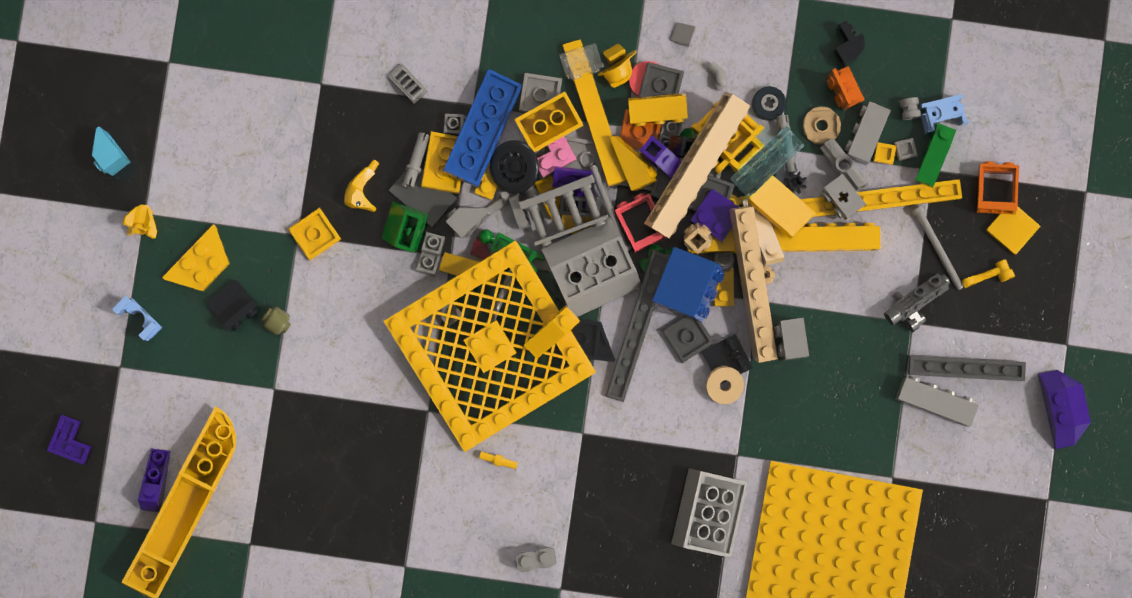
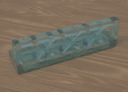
M786 126L730 179L747 197H750L805 145Z

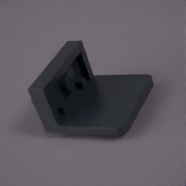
M232 280L207 303L209 308L221 320L223 327L229 332L239 330L243 326L242 323L247 318L251 319L260 308L237 280Z

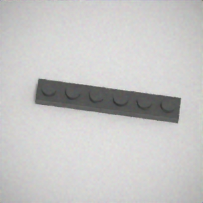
M909 356L908 375L1025 381L1026 362Z

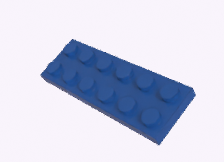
M491 69L487 70L443 172L474 187L479 186L523 86L522 84Z

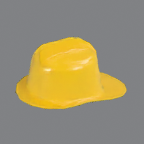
M637 50L628 53L614 65L601 71L598 76L603 75L613 88L624 84L632 75L630 58Z

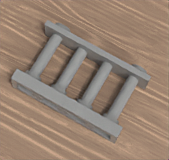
M593 175L519 202L521 210L527 208V211H530L540 240L534 242L535 246L540 244L541 247L552 244L551 240L593 224L594 227L605 224L604 220L609 218L608 214L600 215L590 189L592 187L591 183L595 182ZM578 188L584 192L593 216V220L585 223L582 222L573 198V190ZM560 195L566 199L576 225L567 230L564 228L554 202L556 201L555 197ZM545 202V205H548L558 233L548 237L537 210V204Z

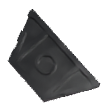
M580 320L571 329L589 360L615 362L601 322ZM555 344L553 353L563 355L557 344Z

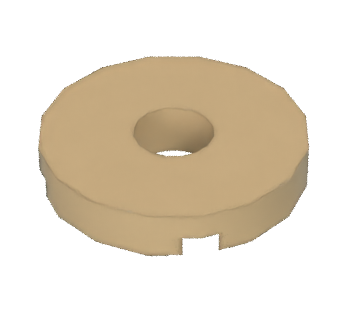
M821 106L813 108L807 113L803 120L802 128L804 135L809 141L814 144L824 145L828 140L836 139L840 133L841 122L839 116L832 109ZM824 121L827 125L826 130H819L816 126L817 122Z
M720 366L709 373L705 387L707 394L713 401L719 404H730L741 396L744 389V381L736 369ZM722 381H729L727 389H720Z

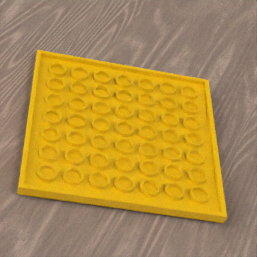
M770 461L745 598H904L923 490Z

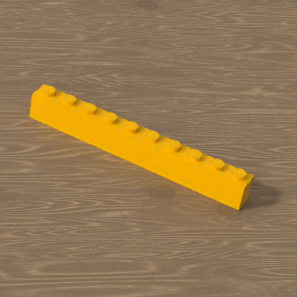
M827 223L825 227H817V224H806V227H802L792 239L788 238L774 224H771L782 252L878 251L881 249L880 226H875V223H863V226H856V223H845L841 227H837L836 223ZM731 228L723 242L711 236V245L705 251L700 252L736 253L733 229ZM699 233L695 236V238L701 237ZM687 248V252H689V253H696L694 250H693V251H690V250Z

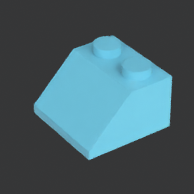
M97 127L92 156L96 161L93 163L104 174L108 173L113 176L128 165L130 160L111 135L101 127Z

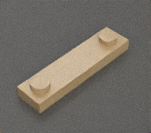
M744 199L741 202L742 207L752 205L747 202L748 199ZM754 208L761 256L765 266L783 262L785 257L771 222Z

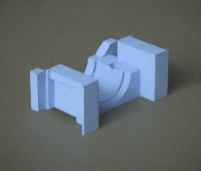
M962 94L924 103L919 106V110L925 109V114H922L920 117L925 131L924 135L935 131L933 124L944 120L958 118L960 126L970 122L966 121L963 110L965 104L960 105L959 100L963 98Z
M125 296L112 309L117 315L121 316L125 312L133 315L141 312L144 316V324L142 325L144 330L138 336L143 340L149 341L162 329L133 298L129 299Z

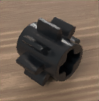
M800 171L796 175L790 172V178L785 177L783 179L787 182L785 186L792 193L796 191L799 195L801 193L800 188L805 189L807 187L803 184V181L807 178H802ZM796 179L799 185L793 187V183L790 181Z

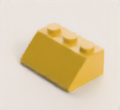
M566 92L514 119L529 147L534 152L584 126Z

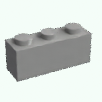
M870 101L866 106H862L859 113L861 120L859 123H855L852 130L854 137L852 141L848 140L845 147L847 156L864 165L870 162L891 110Z

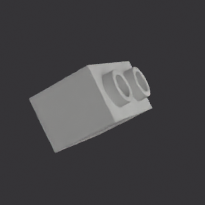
M843 174L822 189L824 192L822 196L828 203L831 202L834 205V211L840 219L842 217L844 220L848 219L866 205ZM845 195V200L840 202L838 200L840 196Z

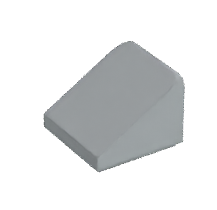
M677 23L671 41L689 47L696 27Z

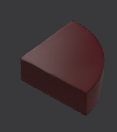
M476 237L470 255L483 260L489 257L487 245L481 243L479 238Z

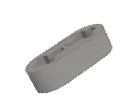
M521 194L509 196L519 228L523 230L531 227L527 209L521 210L519 202L524 201Z

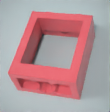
M641 193L634 197V201L630 203L625 201L616 206L615 214L634 253L667 238L656 232L635 243L622 216L623 213L645 202L650 211H652L655 204L650 194L645 195Z

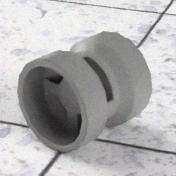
M918 97L900 100V107L903 108V120L921 117V111L918 109Z

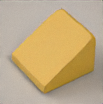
M616 44L603 52L610 65L623 58L626 54V50L620 44Z

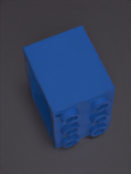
M674 247L652 301L703 322L704 318L706 319L709 315L711 300L714 301L716 298L717 285L724 278V268L715 262Z

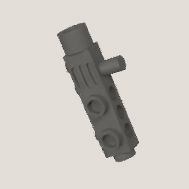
M937 273L906 296H903L898 291L895 292L893 297L897 302L884 313L885 319L892 326L903 320L906 327L912 333L920 328L921 324L926 322L924 315L917 311L949 289L950 281L948 277L944 274L940 276Z

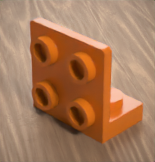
M849 66L839 71L836 68L832 69L827 76L826 82L829 89L834 90L836 95L834 99L837 106L842 107L844 111L864 102V97Z

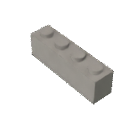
M909 375V378L905 377L902 379L895 400L966 427L972 426L979 406L974 403V399L966 396L962 399L956 396V392L948 389L945 392L938 389L939 386L929 382L925 385L920 383V379Z

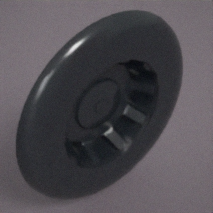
M510 140L500 144L494 150L490 159L489 170L492 180L501 190L511 194H519L530 189L536 182L539 173V163L531 147L521 141Z

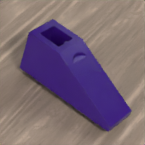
M653 136L639 150V154L669 179H672L682 162Z
M151 448L138 497L140 510L159 512L161 510L170 459V451Z

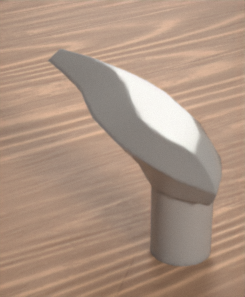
M505 191L502 192L501 197L492 201L486 208L493 211L503 208L510 202L509 196L511 195Z

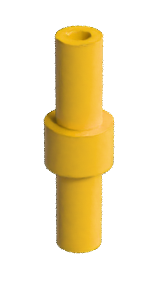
M481 451L479 459L492 462L493 465L498 467L505 466L515 470L517 468L518 462L505 459L504 456L499 454L495 456Z

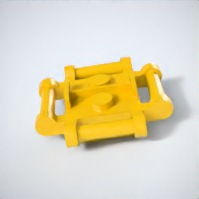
M718 102L712 105V109L697 124L694 123L690 127L694 134L698 135ZM747 114L738 125L735 135L727 143L726 150L721 153L720 157L723 161L721 163L717 162L714 171L720 174L727 165H730L732 170L740 175L744 171L743 168L758 153H762L766 149L764 144L756 138L765 128L761 124L758 125ZM751 143L754 147L737 162L734 158Z

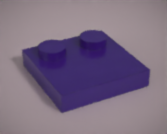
M711 189L690 221L694 224L699 223L701 226L704 224L712 232L711 236L723 242L732 228L729 209L739 208V206L714 189Z

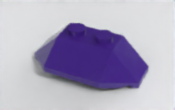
M1059 370L1038 374L1054 448L1059 449L1075 445L1091 423L1083 385Z

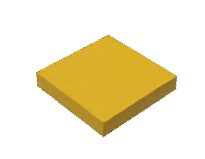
M1017 206L1016 215L999 214L986 231L1013 255H1016L1040 228V225Z
M320 208L288 229L309 261L342 240Z

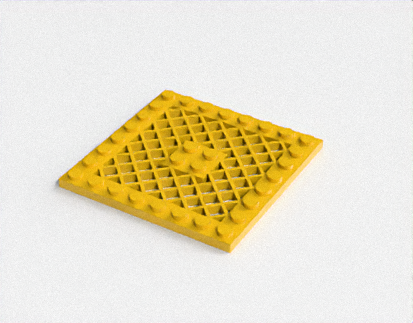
M516 240L383 321L464 452L596 373L571 330L555 343L563 355L553 353L554 344L550 352L546 351L544 353L549 355L547 365L537 363L538 359L536 358L534 362L524 360L525 351L528 349L523 345L514 343L515 335H525L526 343L529 337L535 335L530 333L532 323L544 326L559 310ZM510 267L513 273L506 272L504 270ZM499 274L497 283L487 281ZM502 274L513 276L510 286L500 284ZM515 277L522 289L513 287ZM483 283L481 293L471 291ZM485 284L496 286L494 296L483 294ZM499 287L509 289L507 300L497 297ZM512 290L523 293L520 303L510 301ZM466 294L464 303L455 301L459 297ZM469 294L479 296L477 306L467 304ZM525 294L533 306L523 304ZM482 297L493 300L491 310L480 307ZM495 301L506 303L504 313L493 310ZM449 304L448 313L438 311ZM452 304L463 307L461 317L450 314ZM509 304L519 306L517 316L507 314ZM466 307L476 310L474 320L464 317ZM522 307L533 309L530 319L520 317ZM535 310L543 322L533 320ZM479 311L490 313L487 323L477 321ZM433 314L431 323L422 321ZM436 314L446 316L444 326L434 324ZM492 314L503 316L501 326L497 320L490 323ZM449 317L460 320L458 330L447 327ZM506 317L516 319L514 329L503 327ZM519 320L529 322L527 332L517 330ZM462 321L473 323L471 333L460 330ZM416 324L414 333L411 327ZM419 324L430 327L428 337L417 334ZM476 324L485 326L474 333ZM433 328L443 330L441 340L431 337ZM446 331L457 333L454 343L444 341ZM504 331L513 333L511 342ZM459 334L469 336L463 340L467 346L457 344ZM418 338L427 340L425 350ZM429 341L440 343L438 353L428 351ZM443 344L453 346L451 356L441 354ZM456 347L467 350L465 359L454 357ZM514 347L523 349L521 359L511 357L517 353ZM469 350L476 362L467 360ZM428 354L437 356L435 366ZM552 356L563 359L561 368L550 366ZM440 357L450 359L448 369L437 367ZM453 360L463 363L462 372L451 370ZM506 360L504 369L495 367L496 365ZM509 360L520 362L518 372L507 370ZM565 360H566V361L568 362L569 366H567V367L564 368V364H565ZM523 363L533 365L531 375L520 373ZM466 364L477 366L475 376L464 373ZM536 366L546 368L544 378L534 376ZM479 367L483 373L490 370L488 379L477 376ZM549 369L558 371L556 374L547 378ZM493 370L503 372L501 382L491 380ZM438 371L447 373L445 382ZM506 373L517 375L514 385L504 383ZM450 374L460 376L458 385L448 383ZM519 376L530 379L528 388L517 386ZM463 377L474 379L471 389L461 386ZM476 380L487 382L485 392L474 390ZM532 380L542 381L531 388ZM490 383L500 385L498 395L487 393ZM503 386L513 388L511 398L501 396ZM448 387L457 389L455 398ZM516 389L525 391L523 394L514 398ZM460 390L470 392L468 402L458 400ZM473 393L484 396L482 405L471 403ZM486 396L497 399L495 408L484 406ZM500 400L509 401L498 408ZM459 404L467 405L465 414ZM470 406L480 408L478 418L468 416ZM483 409L492 411L490 414L481 418ZM468 420H472V421H476V422L471 425Z

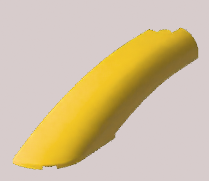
M215 406L150 531L121 582L123 585L148 598H158L234 454L236 433L230 418L218 407Z

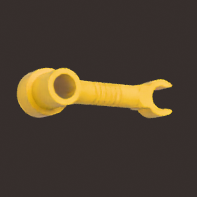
M1005 259L995 263L996 268L963 279L962 283L964 288H967L996 275L999 277L1000 282L1012 279L1015 275Z

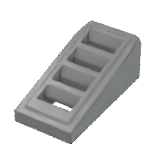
M403 64L388 76L413 104L428 92ZM403 70L405 73L396 80L395 77ZM408 76L409 79L401 85L400 82ZM413 81L414 84L406 90L405 87ZM418 86L419 89L413 95H411L410 92H412Z

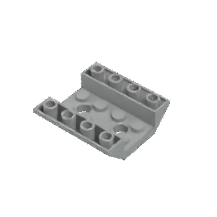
M611 217L604 220L605 224L601 226H590L541 249L567 307L577 317L641 288L642 284L637 270ZM610 255L616 258L615 265L611 267L607 266L605 262L606 258ZM573 272L581 274L579 282L574 283L571 281L570 275Z

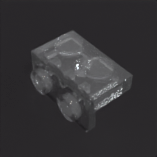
M596 43L559 54L564 74L567 78H571V80L581 78L583 73H597L600 71V68L604 67Z

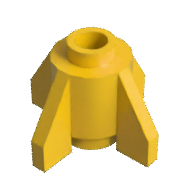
M139 205L124 216L122 224L128 227L126 235L131 236L136 233L146 234V236L152 239L156 238L157 229L153 218V211L149 206Z

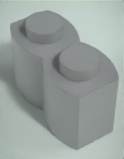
M550 547L541 548L536 552L524 551L516 556L518 571L521 572L532 571L537 567L549 568L557 563L555 550Z

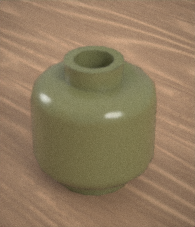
M277 306L269 307L261 318L263 327L274 335H278L281 332L286 333L291 325L289 323L290 315Z

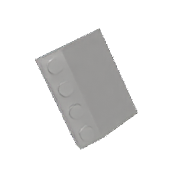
M689 468L671 544L731 558L749 482Z

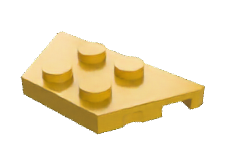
M213 224L162 278L204 291L230 264L217 227Z

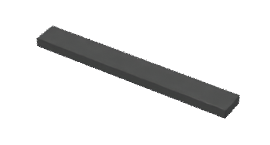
M652 251L606 397L621 402L625 400L656 305L652 300L670 255Z

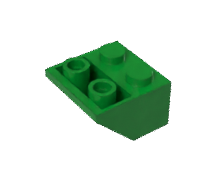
M392 202L382 238L394 247L411 253L417 251L429 214Z

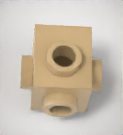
M699 223L691 224L684 231V244L690 251L694 250L699 254L711 245L712 239L710 234L712 232L704 224L702 226ZM698 233L701 235L700 238H695Z

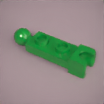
M483 229L478 235L481 243L492 244L490 250L493 252H497L515 241L499 232L494 237L493 233L488 229ZM518 243L537 274L538 269L533 266L532 262L535 259L544 261V255Z

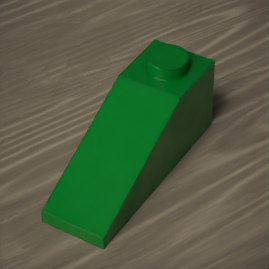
M940 123L937 124L935 131L932 132L915 181L932 188L934 187L956 132L955 129Z

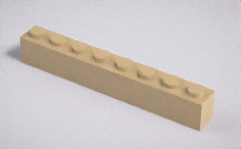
M723 93L646 219L645 225L667 238H670L676 232L678 223L687 214V209L691 202L696 199L700 187L706 183L711 169L717 165L719 156L726 150L727 143L737 132L741 120L747 116L750 105L732 93Z
M744 206L729 209L753 360L759 363L776 360L778 358L754 207Z

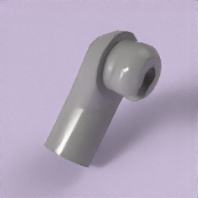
M712 62L708 70L716 76L714 87L717 90H722L727 85L726 72Z

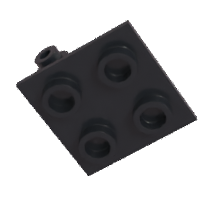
M736 334L701 351L711 371L720 366H728L742 374L753 368Z

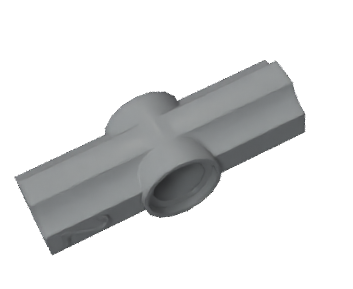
M834 138L828 140L820 147L821 151L836 169L837 174H843L856 192L861 191L868 185V182L853 164L852 159L845 154ZM846 162L849 164V167L843 170L839 167V164Z

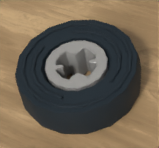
M771 86L758 90L752 101L755 114L761 119L768 121L776 120L777 116H781L787 104L782 91ZM766 99L774 101L772 108L764 105L767 102Z

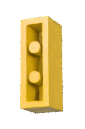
M685 93L628 98L630 124L634 123V126H644L646 122L664 124L665 120L679 123L684 122V119L688 118Z

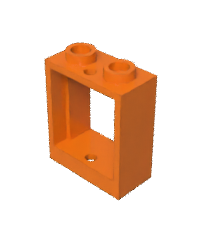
M985 161L979 165L977 213L1016 215L1019 165H1015L1012 162H1004L1003 165L992 161ZM984 173L1012 175L1011 202L983 201Z

